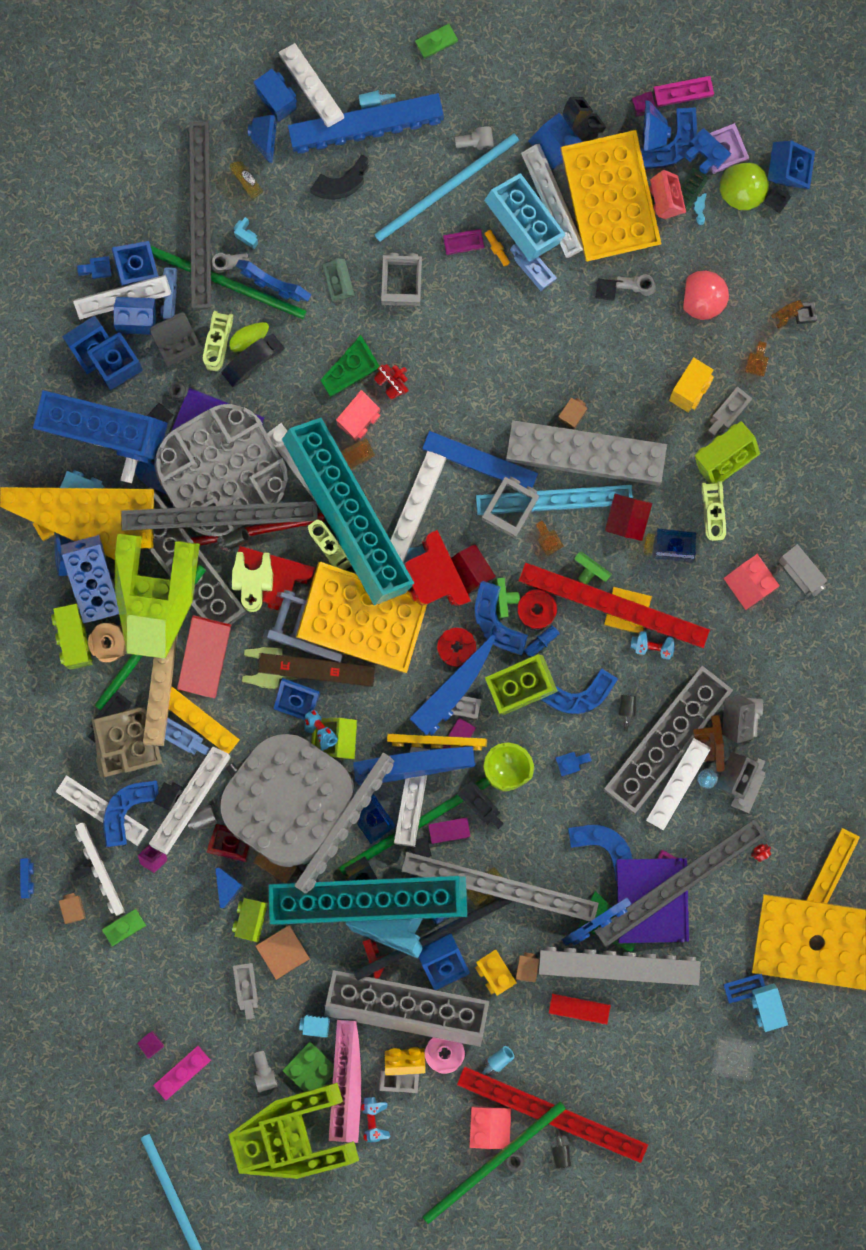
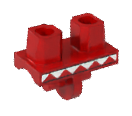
M386 364L378 368L379 372L375 375L374 380L380 386L387 381L392 385L385 391L390 399L405 395L409 391L403 384L408 380L404 375L407 372L405 367L399 369L397 365H394L391 369Z

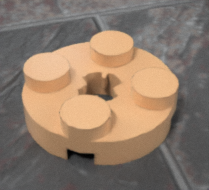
M114 623L97 625L88 638V647L91 654L102 662H113L126 654V646L122 627ZM106 637L112 642L110 648H108V645H104V641L107 640Z

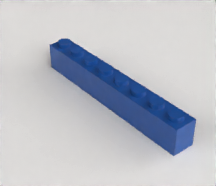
M439 93L343 113L344 119L330 127H327L322 118L288 125L293 152L306 153L310 148L324 149L329 144L343 145L347 143L346 141L353 139L354 141H362L365 137L371 135L373 137H381L385 132L390 131L392 133H400L404 128L418 129L423 124L428 123L429 125H437L444 120Z

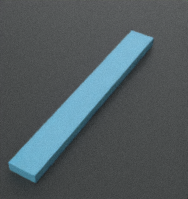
M632 485L537 491L539 499L531 512L611 506L614 493L633 498ZM520 492L502 493L491 514L525 512L532 499ZM495 494L476 495L477 515H484Z

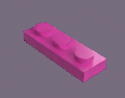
M710 76L655 86L653 88L657 107L714 96Z
M197 1046L153 1086L165 1100H168L204 1068L211 1059Z

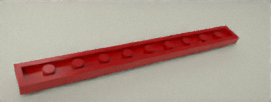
M526 562L519 578L521 583L702 649L710 632V629Z
M465 1066L457 1083L460 1087L535 1119H539L555 1106V1104ZM564 1110L549 1123L554 1127L639 1163L642 1162L648 1144L569 1110Z

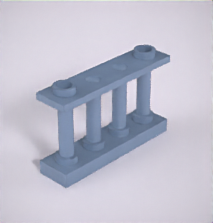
M284 590V593L278 592L277 597L282 598L283 602L275 626L271 630H265L263 638L333 662H340L342 654L337 653L336 650L324 649L317 644L307 643L296 638L306 600L295 597L296 593ZM294 602L302 606L293 633L287 636L283 634L282 627L290 603Z

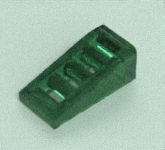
M692 168L681 185L683 198L689 201L688 204L684 202L687 213L709 180L708 176L695 168ZM694 176L702 181L701 184L692 179V177ZM690 183V184H692L693 186L697 187L698 189H697V190H694L693 188H691V187L688 186L687 184ZM684 189L689 193L693 194V197H690L689 195L685 194L683 192Z

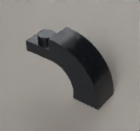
M570 97L563 110V117L576 136L586 138L589 133H603L606 129L605 124L597 113H592L593 110L584 97Z
M361 154L350 172L341 178H329L320 174L310 188L311 194L323 199L335 200L355 193L364 184V178L360 175L364 176L369 169L368 158Z
M271 334L247 347L221 373L229 384L235 387L245 381L259 366L281 353L285 348L277 337Z

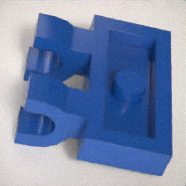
M703 128L690 141L693 147L686 152L685 158L691 162L701 153L707 160L700 165L699 171L705 175L713 166L719 169L732 153Z

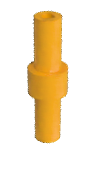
M491 230L485 232L484 234L491 244L490 248L494 255L497 254L504 267L510 264L503 251L504 247L501 242L497 241Z

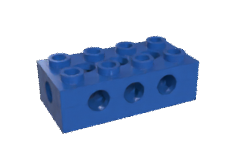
M97 535L61 545L62 558L83 624L119 614L115 584L100 536Z

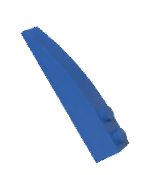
M494 635L410 717L409 720L425 736L428 733L433 735L440 728L437 724L442 719L447 721L454 714L451 710L465 695L488 657L496 638Z
M473 747L446 748L391 755L389 757L394 760L393 768L389 774L384 776L382 783L475 767ZM379 758L353 762L355 781L360 786Z

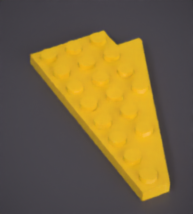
M0 487V507L73 541L99 535L105 555L114 560L117 534L142 536L141 548H153V529L122 530L121 511L154 509V489Z

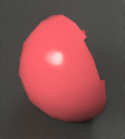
M707 270L697 271L686 278L683 309L691 317L700 320L712 319L725 309L729 300V291L724 279L718 274Z

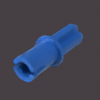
M550 625L540 636H536L537 639L524 650L525 654L531 658L544 647L547 648V645L560 634L553 625Z

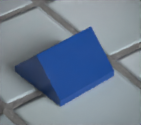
M149 241L112 247L121 286L159 277Z
M282 678L273 709L305 720V715L309 711L315 710L321 693Z
M216 868L220 908L224 909L230 905L244 886L223 869Z

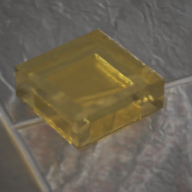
M648 533L646 535L644 555H652L655 534Z

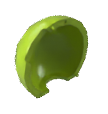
M741 163L730 166L724 171L720 179L719 190L722 199L730 206L738 210H750L758 207L765 200L769 192V181L766 173L757 164Z
M507 742L498 744L490 749L485 757L484 772L486 779L493 787L506 792L514 790L530 781L533 777L534 764L532 757L526 749L518 744Z

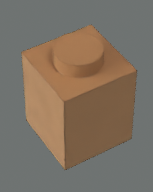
M571 398L559 415L558 420L575 430L587 412L586 403L578 398L575 400Z
M74 893L63 896L64 900L59 901L65 924L86 919L81 897L75 896Z
M524 952V956H519L516 979L536 982L539 959L535 958L536 954Z

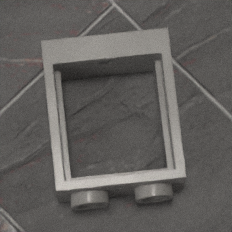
M398 253L383 255L382 305L420 306L422 257L414 253H409L407 256H399ZM388 264L417 265L416 295L387 294Z
M505 477L482 516V520L516 539L537 503L539 495H537L535 489L519 485V480L513 477L509 479ZM507 485L532 499L516 527L491 514Z
M798 544L780 558V564L807 597L810 595L815 597L826 588L824 584L827 582V579Z

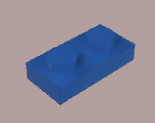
M28 858L20 859V890L22 899H30L31 894H34L35 891L34 882H31V874H34V863H31V859Z

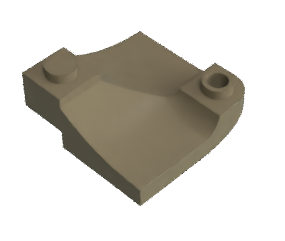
M136 707L92 719L97 757L95 758L100 777H107L122 772L126 773L162 763L159 747L143 744L147 711L144 708ZM136 714H139L140 719L138 721L135 720Z

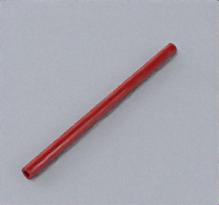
M317 513L318 520L325 522L323 513ZM314 521L265 523L244 528L248 531L249 536L306 526ZM223 535L191 537V540L194 543L200 544V546L224 541Z

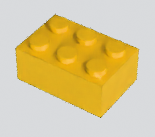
M693 357L673 389L669 401L688 413L691 409L695 410L703 394L707 392L713 381V369Z

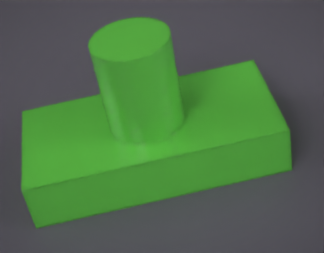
M450 24L415 40L424 59L458 42Z
M580 551L575 557V560L585 567L578 577L584 584L588 585L594 575H597L605 582L611 577L612 573Z
M497 578L492 581V584L501 587L496 604V614L499 620L508 617L507 604H518L520 596L518 592L506 593L505 578Z
M134 909L102 930L110 944L114 946L147 925L137 909Z

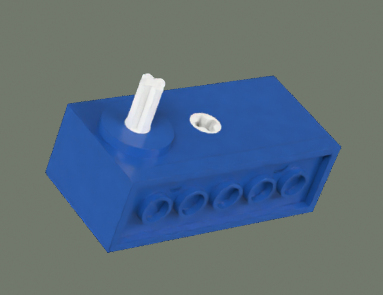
M43 390L33 429L117 450L116 455L126 458L121 481L132 483L137 461L148 463L149 459L155 460L157 448L165 436L168 423L152 417Z

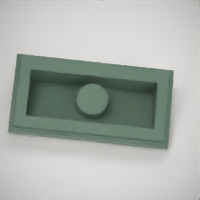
M338 258L323 264L332 301L355 296L345 259Z

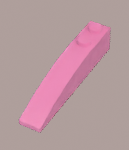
M337 1020L333 1084L338 1083L343 1102L331 1106L329 1141H354V1143H358L361 1107V1061L356 1021Z

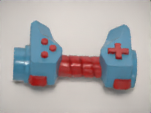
M641 631L638 636H632L630 648L636 650L635 653L642 655L646 653L647 649L660 651L661 658L670 660L673 657L675 643L674 638L670 636L666 638L663 644L649 642L646 632Z
M316 710L309 711L305 715V731L313 733L317 728V736L322 751L334 746L338 741L334 732L323 725L321 716Z
M375 1097L364 1098V1102L361 1105V1110L364 1114H367L368 1130L364 1132V1140L366 1142H378L381 1139L390 1138L388 1131L376 1128L375 1115L385 1110L387 1103L377 1102Z

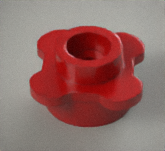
M760 844L754 848L751 856L757 859L758 862H761L771 855V847L767 844Z

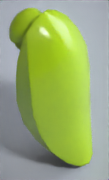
M262 322L241 328L232 336L229 343L230 349L233 352L244 351L251 344L266 336L269 325Z

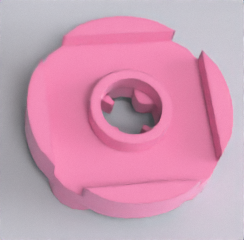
M434 1037L428 1042L425 1049V1058L428 1065L433 1070L444 1074L454 1072L461 1066L465 1056L462 1043ZM444 1047L447 1048V1051L450 1050L451 1052L447 1056L448 1059H442L443 1056H439V1052Z

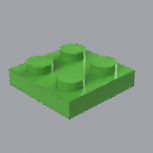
M309 1042L284 1068L283 1072L306 1092L322 1087L333 1076L334 1064L316 1046Z

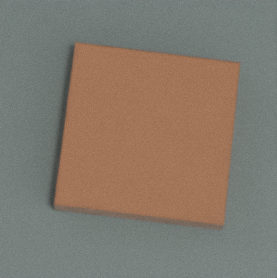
M290 925L256 945L276 980L310 959Z

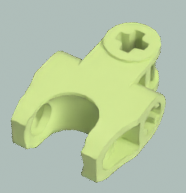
M214 311L212 314L210 331L207 335L203 353V361L207 370L218 372L223 366L227 341L233 323V314L226 315L218 313V311ZM213 356L218 357L214 362L209 361Z
M722 481L711 484L702 483L705 534L709 540H723L726 535V521L723 507ZM718 490V493L707 494V491ZM713 508L717 509V513H715V515L711 514V510ZM715 525L720 528L717 536H713L711 532L712 527Z
M315 520L308 526L310 536L325 554L331 566L337 567L336 565L344 559L347 560L337 568L346 570L352 566L342 547L322 521ZM322 527L324 532L322 535L316 536L313 534L314 529ZM328 544L333 545L332 550L327 549Z
M237 552L235 565L232 570V590H241V602L244 608L249 612H256L262 606L263 591H272L273 588L270 553L263 554L260 568L248 570L244 565L243 552ZM251 597H254V599L256 600V602H253V605H250L249 602H247L251 599Z
M270 647L246 649L244 655L259 659V653L282 655L283 649ZM258 673L253 676H243L242 682L262 688L278 689L280 687V679L295 680L297 678Z

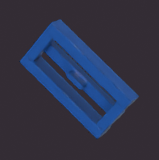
M757 974L725 983L723 986L728 1003H733L750 998L753 994L748 993L732 998L731 994L759 986L763 987L765 983L762 974ZM759 978L760 982L729 990L730 986Z

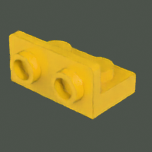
M497 950L476 962L478 966L475 969L480 977L485 976L488 983L485 985L491 995L495 993L498 996L517 984Z

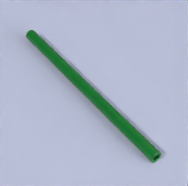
M151 246L153 257L191 273V262ZM211 271V281L300 319H304L307 313L302 308Z
M199 564L196 570L195 585L206 571ZM132 654L96 702L95 707L102 710L143 657L142 655Z
M486 777L474 783L481 791L491 785ZM456 794L422 815L419 820L418 829L464 801ZM396 832L341 865L339 869L342 874H347L345 868L359 859L366 857L368 861L394 845Z
M559 1101L422 1216L428 1224L431 1223L566 1110V1107Z

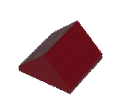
M614 493L605 531L625 538L643 541L652 503Z
M476 544L458 552L451 558L468 595L477 590L482 581L489 582L496 578Z
M216 824L207 853L247 863L251 847L235 837L227 826Z

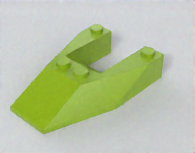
M117 534L115 595L126 652L128 654L166 659L193 602L200 544L175 541L170 580L137 575L142 536Z
M338 1083L276 1100L228 1134L239 1174L298 1179L359 1161L354 1141L312 1152L302 1114L343 1102Z

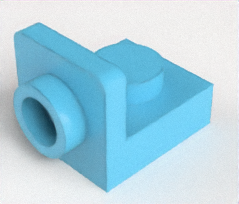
M245 217L235 225L234 234L237 239L255 249L258 245L257 235L250 230L245 231L249 225V220Z

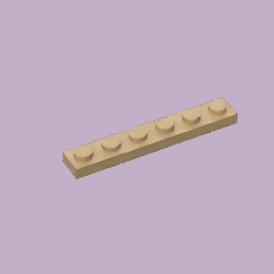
M178 634L166 659L154 657L143 739L144 745L164 746Z

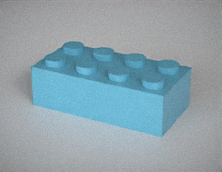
M521 173L491 189L484 200L529 262L559 245L566 235Z

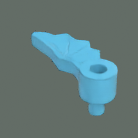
M706 193L702 194L701 197H697V201L694 203V211L698 215L696 218L698 225H703L705 222L703 210L705 209Z

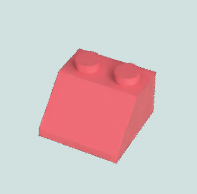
M663 170L650 179V192L655 199L654 210L658 217L667 219L686 213L678 175Z
M361 390L336 419L337 426L355 441L358 437L362 439L368 432L366 428L369 424H375L380 418V408Z
M758 554L723 578L745 610L780 587Z
M472 1106L470 1148L503 1149L510 1143L511 1108Z

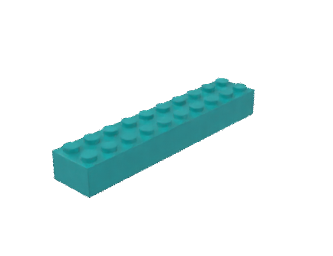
M322 418L289 428L281 440L374 606L405 594L412 587L414 581Z
M465 876L316 882L312 890L307 893L296 888V883L269 884V918L272 925L467 917Z

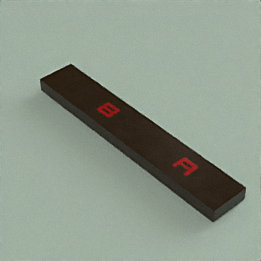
M259 653L257 673L373 687L375 667Z

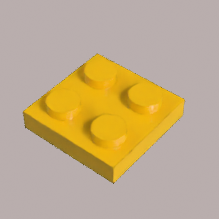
M613 587L612 594L646 607L650 606L652 596ZM609 614L606 616L605 626L637 634L644 630V627Z
M412 1047L405 1050L393 1048L385 1051V1075L425 1073V1048Z

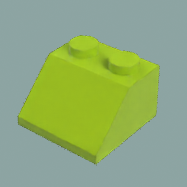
M321 718L323 725L331 729L338 739L334 746L323 750V752L334 759H355L357 720ZM316 728L312 733L311 744L321 750L317 736L318 730Z
M244 898L243 902L239 901L237 913H240L238 921H234L232 932H235L234 937L259 942L268 904Z

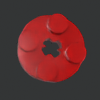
M543 590L527 592L518 603V616L525 626L532 629L547 627L553 622L557 613L555 600ZM535 604H539V607L542 606L543 608L539 615H535V612L533 613L531 608L535 607Z
M463 628L446 630L438 640V654L447 665L461 667L476 652L475 639L471 633ZM456 642H460V645L463 646L462 650L460 649L458 653L453 652L454 649H451V645H455Z

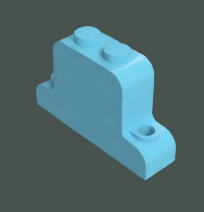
M422 919L346 922V925L352 932L416 958L419 957L422 951V945L419 942L420 937L415 934Z

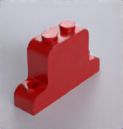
M438 530L429 533L422 541L425 553L404 563L414 581L409 591L412 601H416L419 605H426L443 596H447L451 605L461 606L470 602L469 595Z
M239 546L238 552H243L245 567L249 568V570L260 568L264 553ZM270 555L273 588L272 591H263L262 603L268 604L267 608L278 611L281 608L283 599L277 597V593H284V590L293 592L296 582L307 584L314 577L315 567ZM251 597L248 602L253 604L256 600L254 597Z

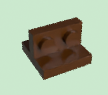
M719 715L711 716V728L693 729V738L711 747L704 762L715 761L716 772L724 771V742Z

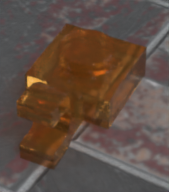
M801 300L787 304L771 315L772 319L779 318L780 322L776 325L778 329L784 327L788 319L799 314L797 311L804 307Z
M759 341L756 354H749L745 373L764 377L769 360L768 357H764L766 342Z
M543 520L535 525L542 536L537 541L546 556L564 547L555 530L549 532Z

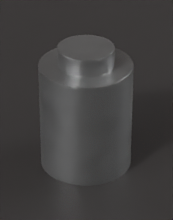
M211 805L195 811L187 823L189 829L193 828L194 831H198L217 824Z

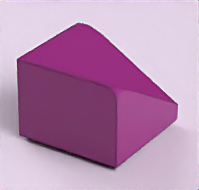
M651 91L632 98L636 117L644 115L645 100L650 101L655 106Z
M150 844L138 854L140 864L153 873L167 862L166 854L151 847Z
M151 1031L137 1043L148 1059L165 1047L154 1031Z

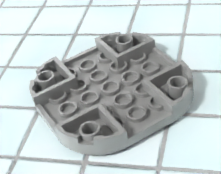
M233 404L218 405L177 427L163 438L155 455V471L161 486L174 508L280 502L288 480L287 468L283 458L280 457L263 428V423L252 411ZM245 524L189 528L205 536H222L237 530Z
M290 734L276 735L261 742L230 780L222 795L221 814L225 825L235 837L261 853L269 861L284 867H293V865L302 863L305 865L311 862L354 797V783L342 764L307 740Z

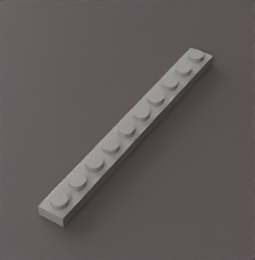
M406 852L402 872L421 877L465 876L466 889L587 921L595 918L599 904Z

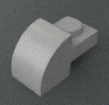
M380 1070L379 1091L417 1093L419 1074L385 1075V1070Z

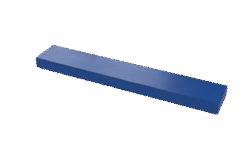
M429 431L422 448L424 451L446 457L447 460L501 481L505 477L508 479L513 477L519 480V485L525 488L527 486L533 488L538 475L536 472Z

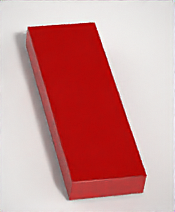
M552 994L549 1014L607 1025L611 1005Z

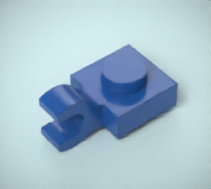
M109 256L90 258V264L77 266L79 276L92 274V279L112 277Z
M575 752L556 757L561 776L580 771L579 765L592 761L589 753L576 757Z

